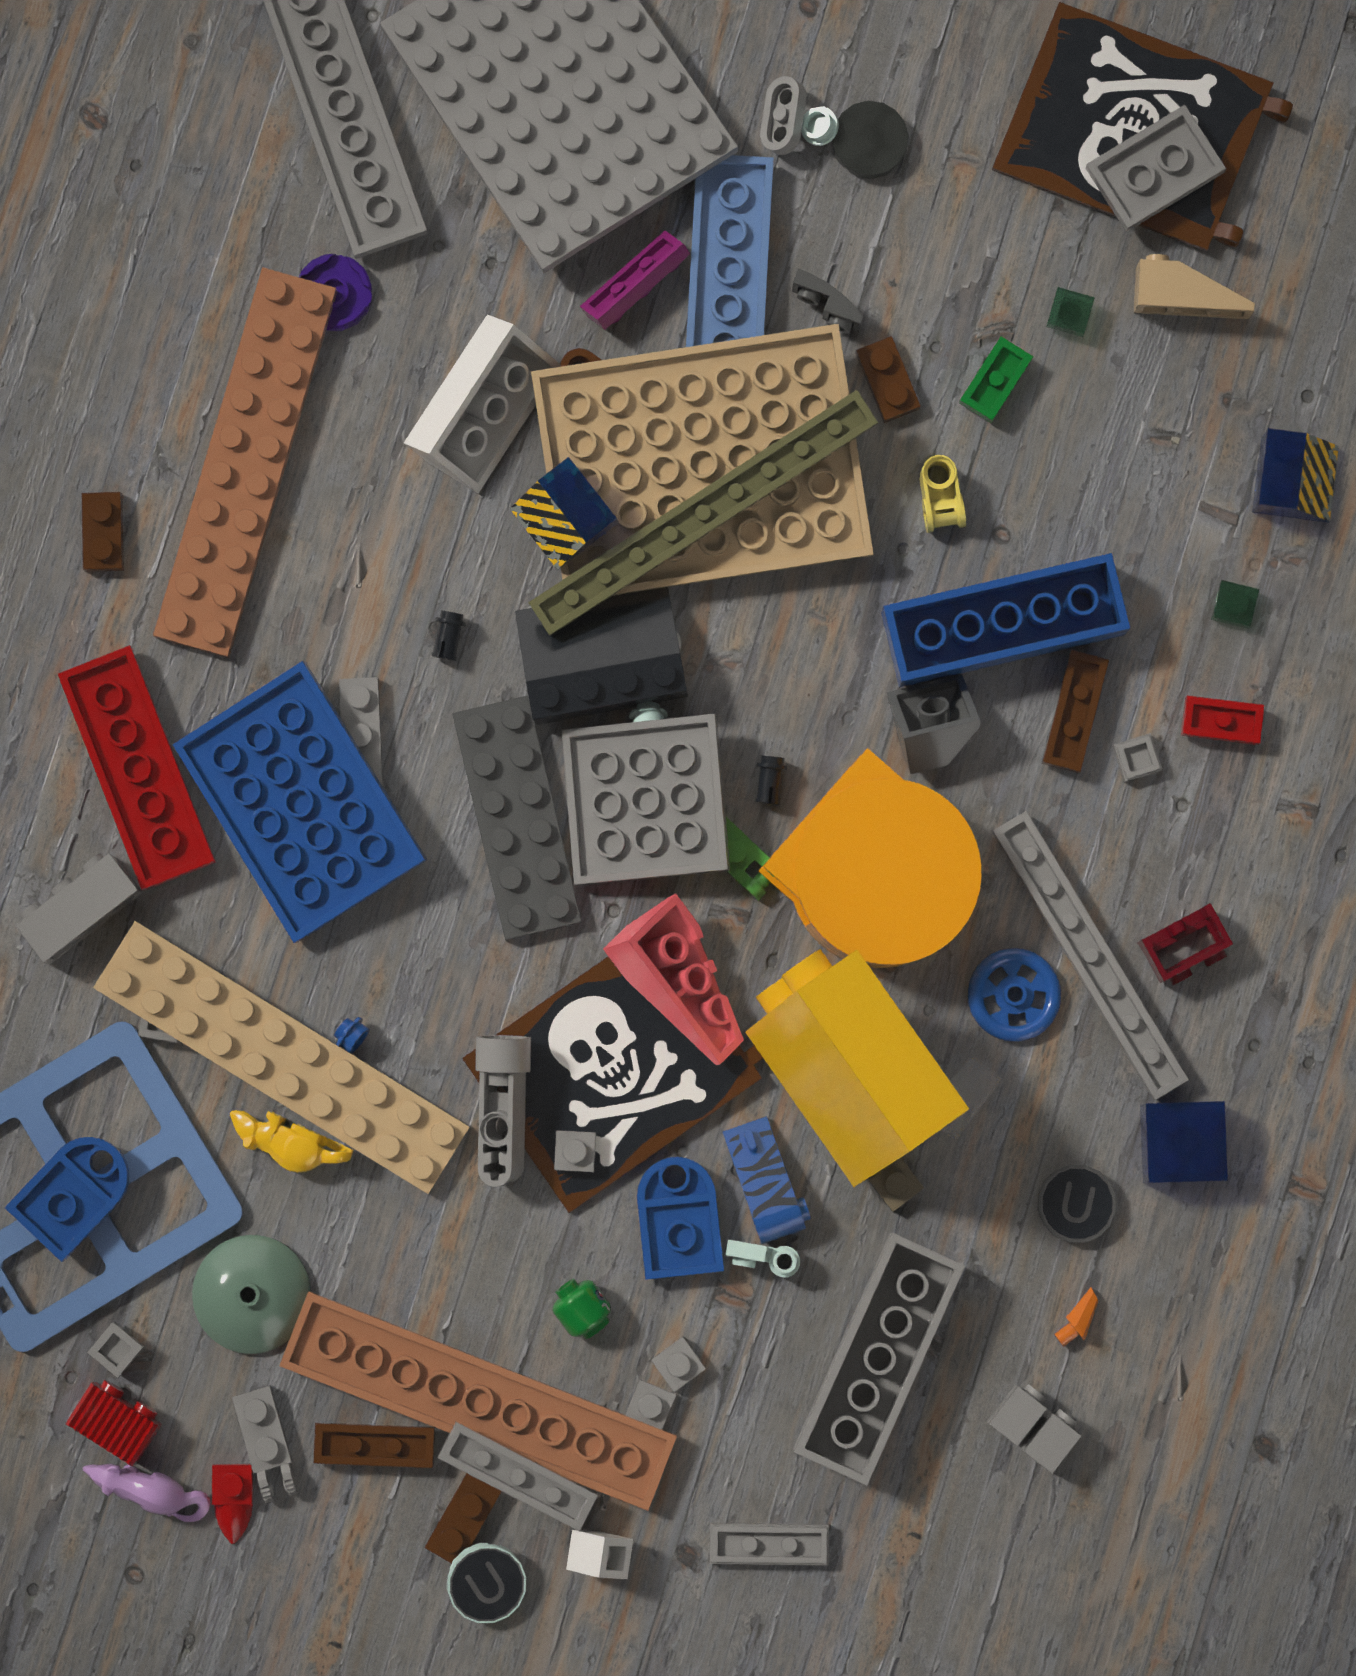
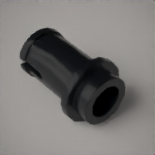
M441 610L440 618L436 617L435 622L439 624L432 657L456 661L461 627L466 626V623L463 622V614Z
M761 755V763H757L756 766L760 767L755 802L780 805L783 770H787V766H784L785 758Z

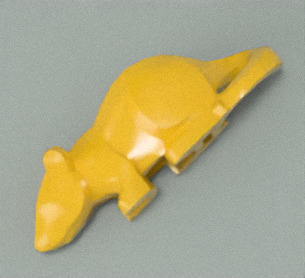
M234 1110L230 1112L235 1130L243 1140V1147L251 1150L259 1148L261 1151L269 1153L281 1167L288 1171L303 1173L313 1170L323 1163L347 1162L353 1155V1149L300 1124L293 1123L291 1128L284 1126L286 1118L274 1112H267L266 1118L269 1120L268 1122H259L245 1111ZM327 1146L336 1152L329 1151L324 1147Z

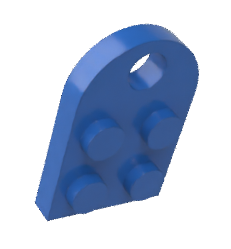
M94 1137L72 1140L61 1147L4 1208L55 1257L64 1262L125 1196L129 1185L127 1161L121 1151L106 1140ZM99 1151H107L113 1158V1166L105 1174L97 1173L92 1166V1159Z
M670 1157L656 1162L644 1173L637 1190L645 1280L724 1271L716 1192L710 1175L697 1162L683 1157ZM671 1165L680 1166L686 1173L685 1183L676 1189L667 1187L663 1182V1172Z

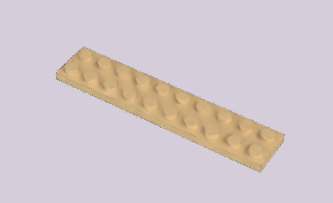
M136 921L93 987L427 1194L433 1188L470 1128Z

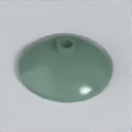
M238 1236L218 1245L202 1261L193 1283V1307L203 1330L219 1345L239 1353H263L283 1345L290 1339L309 1291L311 1292V1285L305 1266L296 1253L288 1246L266 1236ZM246 1287H251L255 1290L256 1297L252 1302H246L242 1298V1291Z

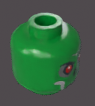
M573 1278L555 1292L559 1298L553 1305V1314L570 1336H583L584 1339H589L610 1322L607 1316L611 1311V1305L593 1281L585 1280L577 1283Z

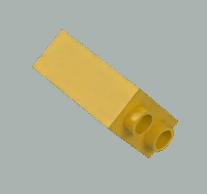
M819 949L784 973L780 980L756 996V999L767 1015L745 1033L853 1187L906 1155L969 1110V1107L858 950H855L832 966L822 950Z

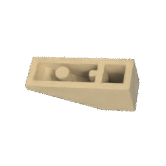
M1147 255L1146 259H1140L1137 264L1134 313L1249 319L1254 312L1255 303L1180 261H1170L1167 255Z

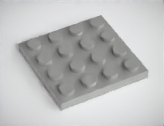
M716 714L562 730L574 885L581 886L730 871L718 719Z

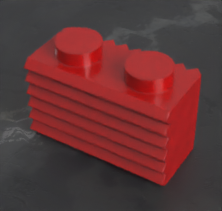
M104 1380L102 1384L92 1382L65 1424L120 1458L128 1465H136L162 1423L155 1419L158 1413L140 1401H137L135 1406L121 1398L124 1391L107 1380Z

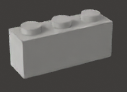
M100 853L91 858L82 866L85 872L73 881L70 877L66 878L51 890V893L54 895L42 905L39 901L33 903L20 914L23 920L15 926L43 963L51 965L143 894L118 860L110 853L104 857Z

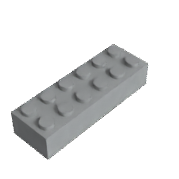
M890 1232L793 1447L795 1453L866 1486L868 1485L965 1265Z

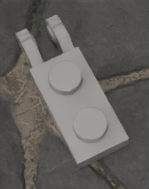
M271 1385L232 1397L253 1474H257L264 1502L274 1501L275 1493L267 1470L278 1466L281 1468L285 1491H287L289 1496L298 1494L291 1466L293 1459Z

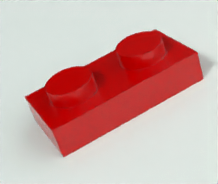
M1187 695L1184 702L1181 736L1259 745L1264 705Z

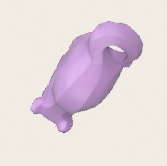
M92 1464L83 1467V1471L102 1489L105 1495L109 1496L114 1493L121 1499L139 1504L143 1510L150 1513L167 1515L168 1517L173 1515L184 1522H195L202 1519L210 1509L211 1500L206 1493L202 1491L184 1492L183 1487L178 1482L160 1472H154L150 1475L142 1473L135 1466L126 1465L124 1468L113 1464ZM188 1505H198V1510L192 1515L177 1513Z

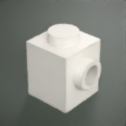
M572 1530L566 1570L598 1578L628 1579L633 1539L601 1531Z

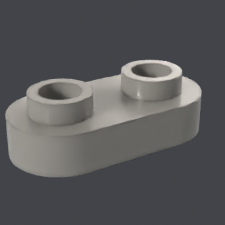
M789 76L779 77L770 84L766 92L760 140L765 148L777 155L788 154L796 148L800 141L804 118L806 90L801 83ZM792 96L791 102L787 104L788 98Z

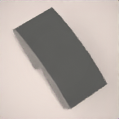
M798 268L792 286V292L798 294L797 298L811 305H819V302L826 304L822 319L829 321L828 325L839 324L840 332L849 333L850 329L859 332L863 316L848 298L824 280Z

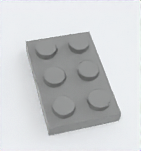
M1185 105L1087 163L1085 168L1126 232L1212 181L1226 170L1224 164Z

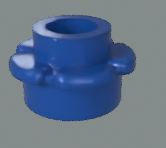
M361 1017L356 1018L354 1022L347 1018L334 1034V1037L338 1039L336 1045L352 1054L364 1042L370 1029L362 1024L363 1019Z

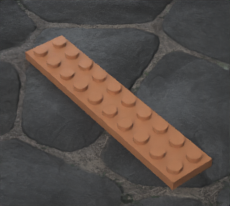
M262 267L153 633L155 638L222 657H230L333 309L332 305L338 292L335 287Z
M310 1291L306 1296L279 1365L448 1433L451 1432L455 1422H458L573 1482L649 1511L677 1435L661 1430Z

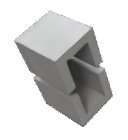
M1015 1384L986 1422L1018 1446L1039 1418L1043 1416V1421L1025 1442L1021 1450L1053 1474L1081 1438V1435L1074 1430L1078 1423L1060 1409L1055 1415L1043 1406L1047 1398L1029 1384L1024 1390Z

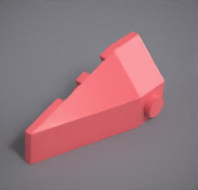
M673 894L628 924L603 950L624 978L715 1065H720L744 1039L728 997L721 994L713 974L717 972L713 959L708 960L700 940V938L704 937L700 925L678 895Z

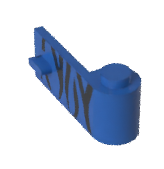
M767 1116L723 1131L761 1244L805 1230L804 1221L810 1220L811 1216L804 1197L796 1199Z

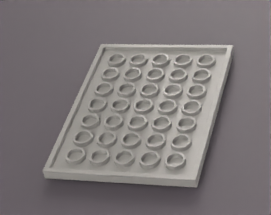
M415 0L380 22L381 29L543 274L738 152V146L639 0Z

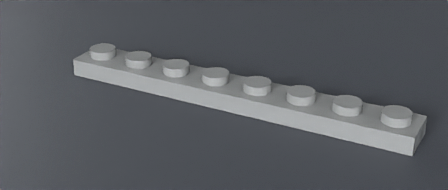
M1027 811L993 830L994 837L1153 1101L1187 1082L1189 1079Z

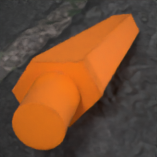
M1091 1287L1066 1316L1069 1323L1054 1334L1063 1347L1077 1336H1080L1083 1341L1086 1339L1099 1301Z

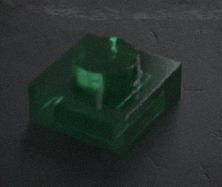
M1057 287L1046 327L1083 337L1095 297Z
M1221 580L1211 620L1249 629L1259 589Z

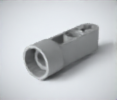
M476 1036L475 1070L480 1072L478 1174L485 1184L492 1187H499L518 1180L524 1170L526 1072L531 1071V1037ZM497 1086H508V1092H497ZM498 1118L503 1119L508 1126V1133L505 1138L501 1137L496 1131ZM507 1145V1150L505 1151L504 1148L496 1150V1147ZM498 1161L500 1165L506 1167L505 1173H503L502 1169H497L496 1163Z

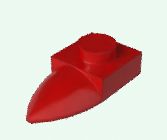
M251 1464L212 1465V1505H214L218 1525L231 1544H236L243 1535L252 1515L253 1470Z

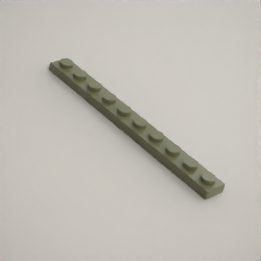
M855 390L528 603L551 636L877 425L878 421L858 390Z

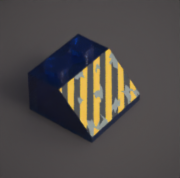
M1268 428L1261 437L1252 513L1329 523L1339 446L1308 433Z
M569 457L539 479L510 508L557 570L619 523L616 516Z

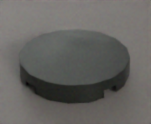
M875 101L856 103L842 112L838 118V132L832 140L834 155L837 161L856 177L874 179L886 176L900 164L906 155L909 135L905 121L895 109L885 103Z

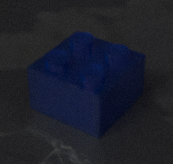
M1225 1101L1145 1103L1140 1105L1143 1183L1228 1181Z

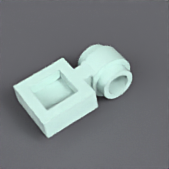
M729 1239L727 1241L725 1255L733 1256V1265L755 1268L756 1261L767 1262L771 1271L783 1278L794 1275L800 1267L799 1254L792 1247L779 1246L773 1248ZM781 1254H788L791 1257L792 1263L787 1269H781L777 1265V1258Z

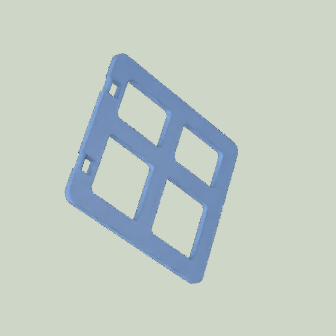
M127 1022L114 1023L0 1093V1126L13 1118H17L46 1164L61 1147L67 1144L45 1107L46 1098L111 1058L119 1057L161 1126V1130L157 1135L123 1155L129 1168V1184L170 1159L178 1157L182 1160L206 1200L207 1208L201 1214L138 1252L130 1250L108 1214L89 1235L90 1240L105 1263V1271L37 1314H31L27 1310L4 1271L3 1263L6 1259L33 1244L38 1239L18 1220L1 1229L0 1288L3 1287L15 1307L5 1313L0 1308V1330L9 1345L19 1352L30 1351L232 1228L239 1223L243 1215L240 1201L144 1041L138 1036V1031L132 1024ZM113 1162L109 1163L108 1165H106L105 1167L101 1168L96 1172L99 1174H105L109 1172L113 1166Z

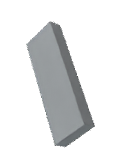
M710 1523V1564L829 1565V1524Z

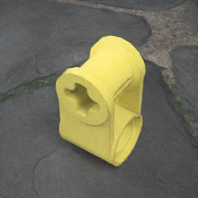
M944 455L932 456L925 461L919 478L926 531L930 533L934 531V528L958 525L959 528L966 527L965 507L962 494L960 493L955 463ZM932 466L943 467L948 473V480L942 484L932 482L928 477V469Z

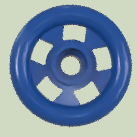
M1008 948L990 954L975 968L968 985V1004L975 1021L991 1036L1010 1042L1025 1041L1040 1035L1053 1023L1061 1004V987L1054 969L1041 956L1025 949ZM1021 965H1025L1037 973L1031 983L1026 978L1017 975ZM1001 967L1008 976L995 986L988 977L997 968ZM1012 987H1016L1022 992V998L1018 1002H1013L1008 998V990ZM1034 991L1046 993L1042 1010L1031 1007L1034 1000ZM995 995L996 1003L1001 1010L990 1015L984 1004V998ZM1025 1013V1025L1009 1026L1008 1014Z

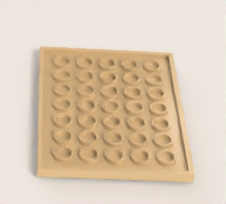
M839 324L531 371L549 494L586 542L561 566L562 580L848 396L849 390ZM856 438L614 595L873 556Z

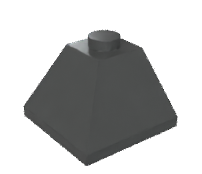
M962 674L887 692L901 750L910 774L926 772L949 765L981 726L979 715Z

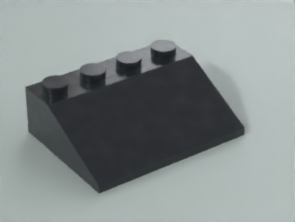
M668 587L613 595L551 636L532 608L515 611L532 718L536 725L637 707L638 704L648 701L658 703L688 697Z

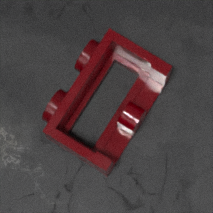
M1211 903L1137 942L1159 982L1162 983L1169 979L1172 986L1193 975L1190 967L1204 961L1206 967H1209L1226 958L1227 954L1224 949L1233 945ZM1205 926L1214 944L1164 969L1156 952Z

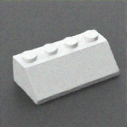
M487 315L406 438L404 444L429 464L472 491L479 493L536 406L531 371L560 367V364L514 324Z

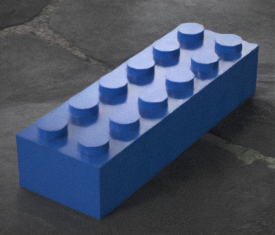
M1112 553L884 605L881 611L899 688L1124 636L1130 630Z

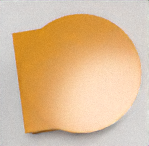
M868 748L855 760L758 870L760 874L794 903V907L804 927L822 947L841 959L858 950L869 967L889 968L909 964L937 952L951 942L965 926L975 908L982 878L980 852L976 839L959 810L934 790L919 783L903 780Z

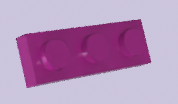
M663 231L580 305V308L589 319L606 330L610 325L618 322L623 314L638 300L647 296L652 288L666 275L675 271L680 263L690 255V252L684 243L667 231Z

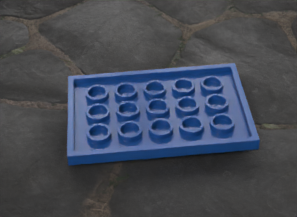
M301 661L172 744L293 943L303 940L427 861L426 856L305 661Z

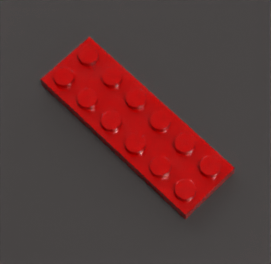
M129 645L58 673L59 680L141 890L151 889L216 863L133 648Z

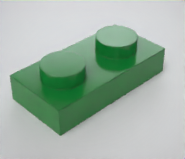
M1000 336L961 397L959 404L992 423L1032 361L1033 356Z

